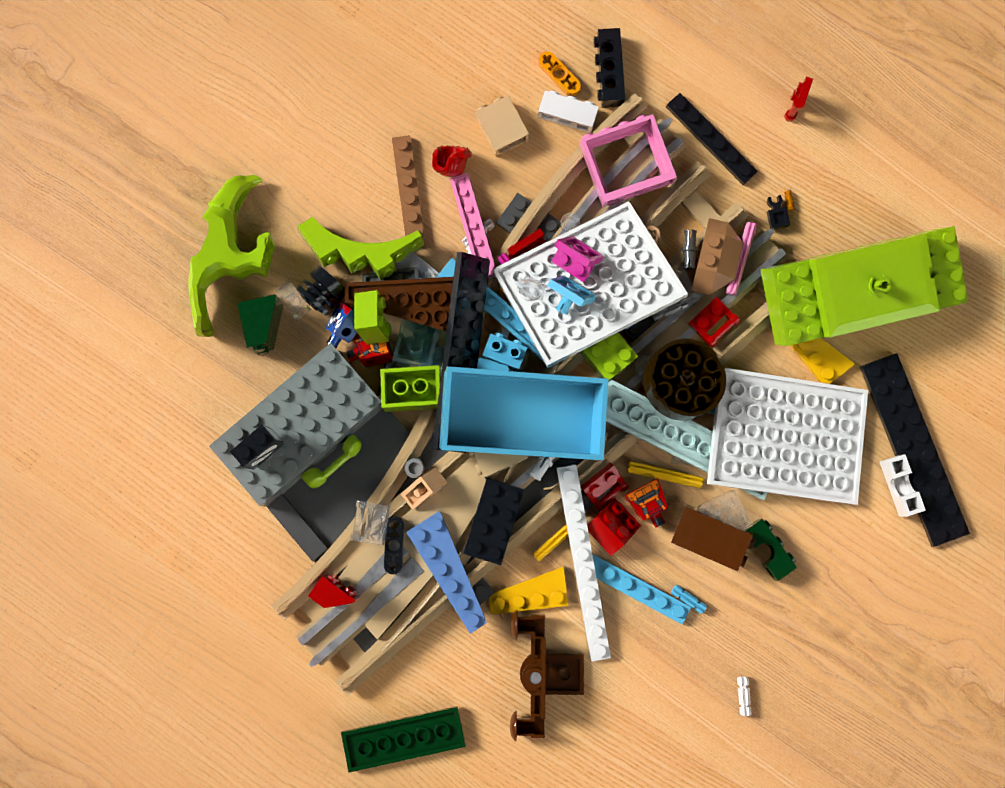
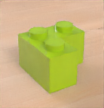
M377 290L354 293V329L367 345L389 342V334L392 333L391 324L386 321L383 315V309L386 308L385 299Z

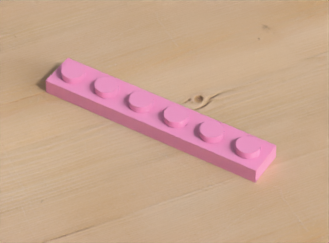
M465 173L450 178L471 254L489 259L488 278L494 277L492 269L496 268L469 175Z

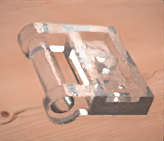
M356 501L355 507H357L353 534L350 535V540L384 545L390 506ZM365 508H368L364 536H361Z

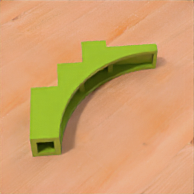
M314 217L297 226L302 238L324 268L334 264L341 258L352 274L362 270L369 264L380 280L391 276L396 271L394 263L402 261L407 255L418 251L424 245L422 235L418 230L392 241L361 243L350 241L331 233L319 224Z

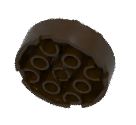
M677 339L664 345L648 360L643 374V386L649 402L662 415L679 421L693 420L711 411L721 401L726 389V372L724 366L721 365L717 358L716 352L708 345L694 339Z

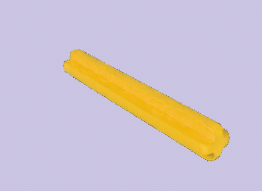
M633 461L628 464L629 473L701 488L703 485V478L700 476Z

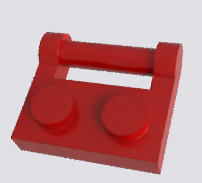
M806 76L804 81L799 82L797 88L794 89L790 99L793 101L791 109L787 110L784 115L786 121L792 122L796 118L798 110L804 107L813 78Z
M716 296L688 325L713 348L717 341L730 328L738 325L741 320ZM725 316L728 321L712 336H709L707 332Z
M611 462L580 486L598 512L621 491H626L629 488ZM618 483V485H616L612 490H610L603 498H601L599 501L597 500L599 496H601L614 484Z

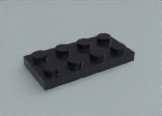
M486 478L463 554L494 564H502L524 489Z

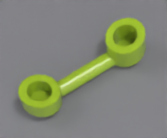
M356 435L349 436L342 447L344 453L323 472L319 468L307 470L303 473L302 480L310 488L322 486L332 473L349 458L359 453L362 446L361 441Z

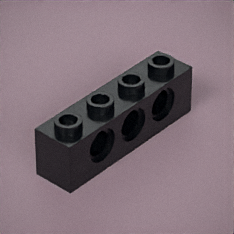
M620 28L598 29L597 36H594V48H597L598 54H595V66H599V72H596V83H600V90H597L598 101H601V108L619 107L625 102ZM609 48L612 50V52L608 53L605 52L603 49ZM605 66H611L613 70H607ZM611 83V84H613L615 87H614V88H608V87L606 86V84Z

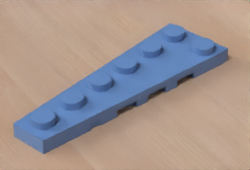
M438 511L406 533L471 634L485 625L487 621L442 514Z

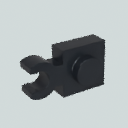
M778 195L776 197L777 203H773L772 198L768 197L767 205L771 210H768L766 213L770 229L789 227L791 224L787 207L781 208L782 196Z

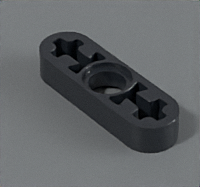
M397 516L390 517L386 521L384 569L389 574H397L403 566L404 522ZM395 519L397 523H400V527L396 529V534L400 533V538L397 536L389 537V533L393 534V528L390 527V523H393ZM393 539H396L400 544L397 551L389 549L388 544ZM388 553H399V557H395V563H398L399 566L394 571H391V567H388V563L392 562V556L388 557Z

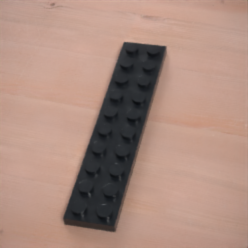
M457 252L432 444V449L441 450L439 443L444 371L446 367L477 369L490 260L465 252ZM451 451V452L466 453V452H463V451Z
M896 353L860 366L894 455L905 454L912 471L909 474L910 484L914 491L920 493L926 511L920 512L918 515L931 547H936L970 534L898 354Z

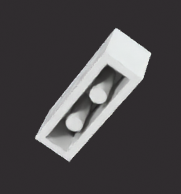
M545 91L539 107L538 118L591 133L599 106L590 101H579L573 96H562L556 91Z

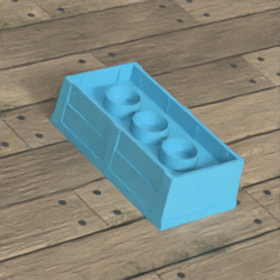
M447 366L444 371L439 448L447 451L604 460L608 379Z

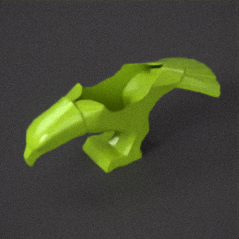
M238 175L227 180L209 201L208 209L202 217L208 222L209 232L201 250L197 255L191 257L188 279L190 306L192 308L195 333L198 337H211L215 334L208 315L205 298L206 291L213 282L223 276H231L241 280L250 275H261L262 277H267L275 248L271 234L265 232L259 235L257 238V248L249 253L242 252L239 249L238 212L250 190L263 182L259 176Z

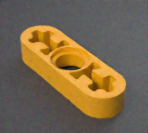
M549 51L541 53L539 56V67L567 96H577L581 87L579 80L553 53ZM544 58H545L546 60L550 59V64H549V63H545V64H544ZM557 70H562L565 76L563 78H556L554 73ZM569 84L571 86L576 85L575 90H569Z

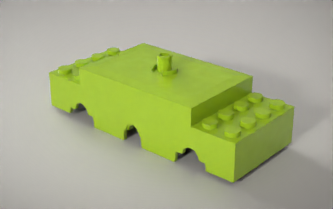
M955 226L935 228L913 235L861 245L857 248L835 251L797 262L760 269L775 345L789 346L822 337L831 338L938 312L942 308L968 302Z

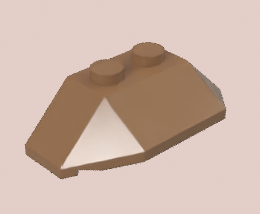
M708 219L691 292L710 296L735 279L743 242L728 222Z

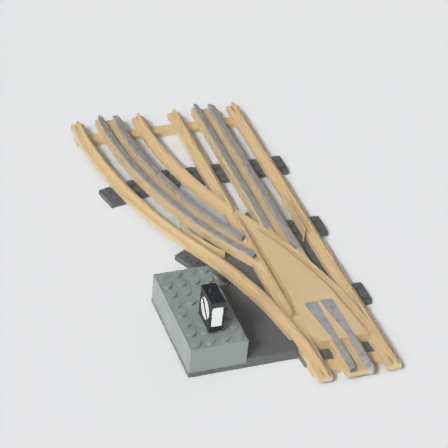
M634 93L592 133H599L606 127H617L623 121H634L647 109L641 96L638 97ZM667 118L663 121L660 119L656 124L669 158L672 161L686 146L679 137L676 138L668 129L672 118ZM639 132L622 138L629 148L602 175L608 193L661 175L645 133ZM609 143L593 148L592 151L595 158ZM579 146L548 181L533 202L517 193L500 216L496 225L510 233V235L494 258L495 266L502 265L498 257L503 253L508 254L509 247L540 228L544 233L545 241L548 242L628 201L631 202L635 197L602 207L596 188L593 185L563 223L550 215L549 212L587 168ZM697 161L682 175L672 164L677 176L675 182L665 186L667 190L640 219L645 227L654 226L658 228L681 204L704 229L696 237V247H698V252L696 253L697 262L709 218L728 222L734 230L749 216L744 212L745 208L743 206L740 207L737 203L733 204L719 216L697 192L696 188L710 176L706 171L705 165L702 166ZM762 229L753 237L736 295L726 293L727 285L710 296L690 292L686 297L689 304L687 309L679 310V312L667 317L662 316L661 319L656 321L651 315L635 323L629 329L621 330L632 342L629 346L637 354L638 358L612 380L633 391L638 390L643 385L645 366L655 352L674 340H695L699 336L688 323L716 296L730 309L755 286L765 295L760 269L780 265L788 258L787 253L782 248L778 249L769 239L773 235L774 229H769L765 232ZM680 250L668 261L678 278L687 271L683 269L684 253ZM495 276L488 278L487 286L497 294L501 287ZM767 302L713 348L722 366L771 324ZM484 310V314H483V319H484V317H485V315H486V313H487L485 310ZM500 326L497 333L505 335L509 341L518 340L505 327ZM330 343L209 447L259 506L267 507L312 562H315L271 606L275 609V613L280 615L283 620H286L298 608L301 607L312 622L297 634L296 637L314 656L309 662V666L313 667L318 663L322 666L339 652L350 668L335 680V683L340 687V691L349 696L452 605L407 535V531L440 511L474 593L481 605L495 593L483 577L497 564L463 554L486 478L524 489L504 554L505 558L563 507L556 468L576 464L581 486L607 464L613 463L639 438L620 430L606 442L608 433H606L604 460L555 457L552 467L547 469L540 481L530 475L539 462L538 458L540 456H527V460L484 478L483 474L478 475L474 466L478 463L475 456L470 457L469 452L460 453L432 449L437 409L422 410L412 431L409 433L392 412H385L382 409L379 397ZM431 343L422 366L439 365L442 369L445 348ZM494 346L493 348H494V349H499L500 347H499V346ZM527 348V352L519 372L523 371L524 366L531 353V350L529 348ZM578 352L549 368L545 366L540 374L567 375L585 358ZM512 353L511 355H512V356H517L518 354H517V353ZM596 374V375L593 376L592 378H600V377H599L598 374ZM351 435H356L362 444L359 453L349 458L332 473L322 486L318 488L308 487L301 478L303 473L311 468H319L323 472L344 453L342 447L346 439ZM416 458L421 460L425 466L423 475L436 467L447 481V484L412 510L401 494L419 479L411 478L405 472L407 461ZM609 488L606 492L599 496L597 500L599 501L612 489ZM581 489L584 511L586 513L593 504ZM393 516L400 517L404 522L403 566L397 574H389L384 569L386 521ZM395 519L393 523H390V527L393 528V534L389 533V537L397 536L400 538V533L396 534V529L400 527V523H397ZM393 539L389 542L388 546L390 550L397 551L400 544L396 539ZM388 553V557L392 556V562L388 563V567H391V571H394L399 566L398 563H395V557H399V553ZM334 574L342 580V585L345 587L349 585L357 590V595L360 599L352 604L323 608L309 598L308 595L322 576Z

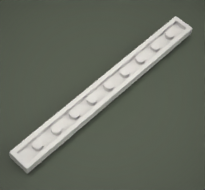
M574 464L558 467L556 469L590 659L592 662L608 659L611 656L577 466Z

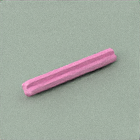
M747 222L741 239L743 246L735 279L727 285L726 293L729 295H736L756 231L757 224Z

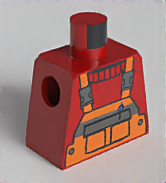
M359 334L354 337L356 348L346 351L350 362L359 359L364 367L395 361L390 342L367 345Z
M658 478L623 496L642 521L650 518L655 528L666 523L660 512L668 509Z

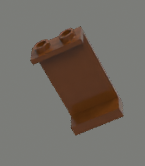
M687 504L671 543L735 571H738L740 566L744 568L748 559L745 556L747 548L751 550L755 542V538L752 537L754 532L750 531L748 533L698 512L694 510L695 507Z

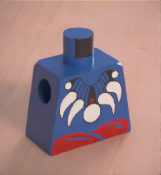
M341 301L338 302L326 326V329L332 333L326 343H331L337 348L341 340L349 343L357 333L354 329V309Z

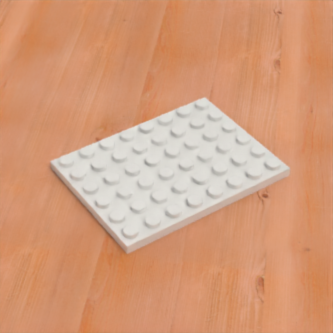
M629 201L492 269L493 274L547 368L688 296L687 291ZM574 236L604 255L602 262L594 266L586 282L580 281L551 262L558 250L554 247L558 239ZM565 275L596 294L597 297L593 303L581 307L573 302L568 314L565 315L560 313L561 310H556L563 295L547 285L550 279Z
M725 368L726 389L721 401L715 407L707 484L858 505L868 390Z

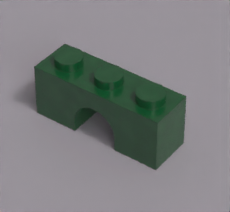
M757 519L744 528L743 531L748 533L750 531L754 532L752 537L755 538V542L752 548H756L763 543L770 548V558L762 565L774 581H779L797 568L794 564L796 560L791 553H786L782 540L778 536L775 537L771 532L773 528L767 520Z

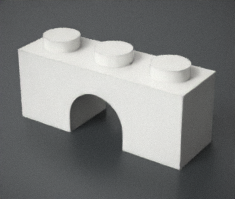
M898 455L879 461L899 517H907L926 511L920 493L914 491L910 484L909 474L912 471L906 455Z

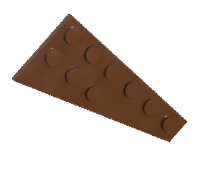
M454 277L345 283V302L354 305V293L377 290L385 299L386 308L383 309L384 314L447 332Z

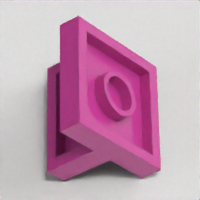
M569 236L557 240L554 247L558 250L551 262L580 281L586 282L594 266L602 262L604 255L576 237Z

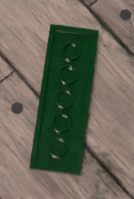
M458 706L341 732L348 773L466 747Z

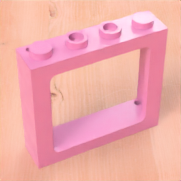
M653 114L649 116L641 115L631 122L623 121L617 127H606L596 134L588 133L580 140V148L602 207L673 184L677 178ZM644 132L661 175L608 193L593 154V148Z

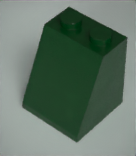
M276 294L237 303L246 347L258 355H266L270 350H274L284 306L281 299Z

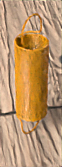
M790 188L789 191L786 190L784 192L787 211L794 210L795 212Z

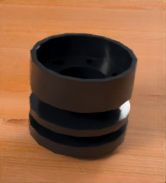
M318 265L310 273L315 282L312 284L304 279L303 283L308 289L305 290L300 285L296 289L299 291L302 299L315 311L326 316L329 312L323 306L327 304L333 309L334 306L330 298L341 301L345 296V288L324 268Z

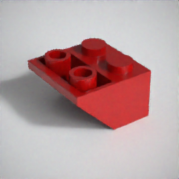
M614 498L587 524L588 533L612 556L629 541L641 525Z
M334 574L322 576L308 595L309 598L323 608L352 604L360 599L357 595V590L349 585L348 587L342 585V580Z

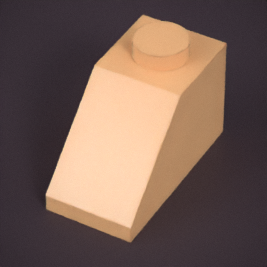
M435 467L422 475L401 495L413 510L447 484V481Z

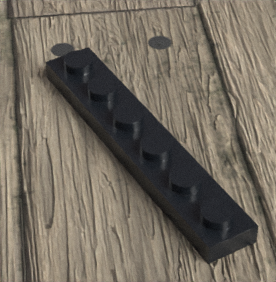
M681 93L666 105V108L742 185H745L758 172Z

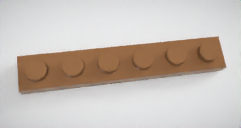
M410 135L392 138L405 236L418 230L422 235L424 245H426Z

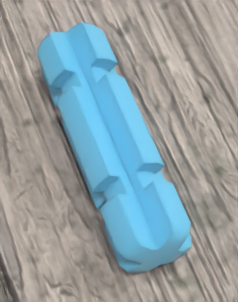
M675 585L672 588L671 594L680 597L681 601L695 608L697 612L701 614L705 612L707 608L705 603L699 602V599L692 594L683 591V588L679 585Z

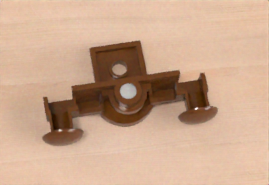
M515 610L510 623L512 636L517 640V634H531V654L525 658L520 668L521 683L526 691L531 694V718H517V711L513 712L510 719V733L512 739L517 742V736L545 738V695H584V654H546L545 614H531V617H518V611ZM561 669H567L570 672L569 677L565 680L560 679L558 676Z

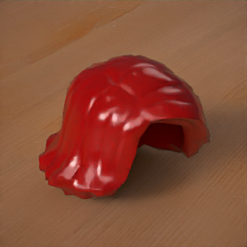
M441 145L432 154L433 170L445 177L461 175L465 170L467 159L472 157V152L468 147Z

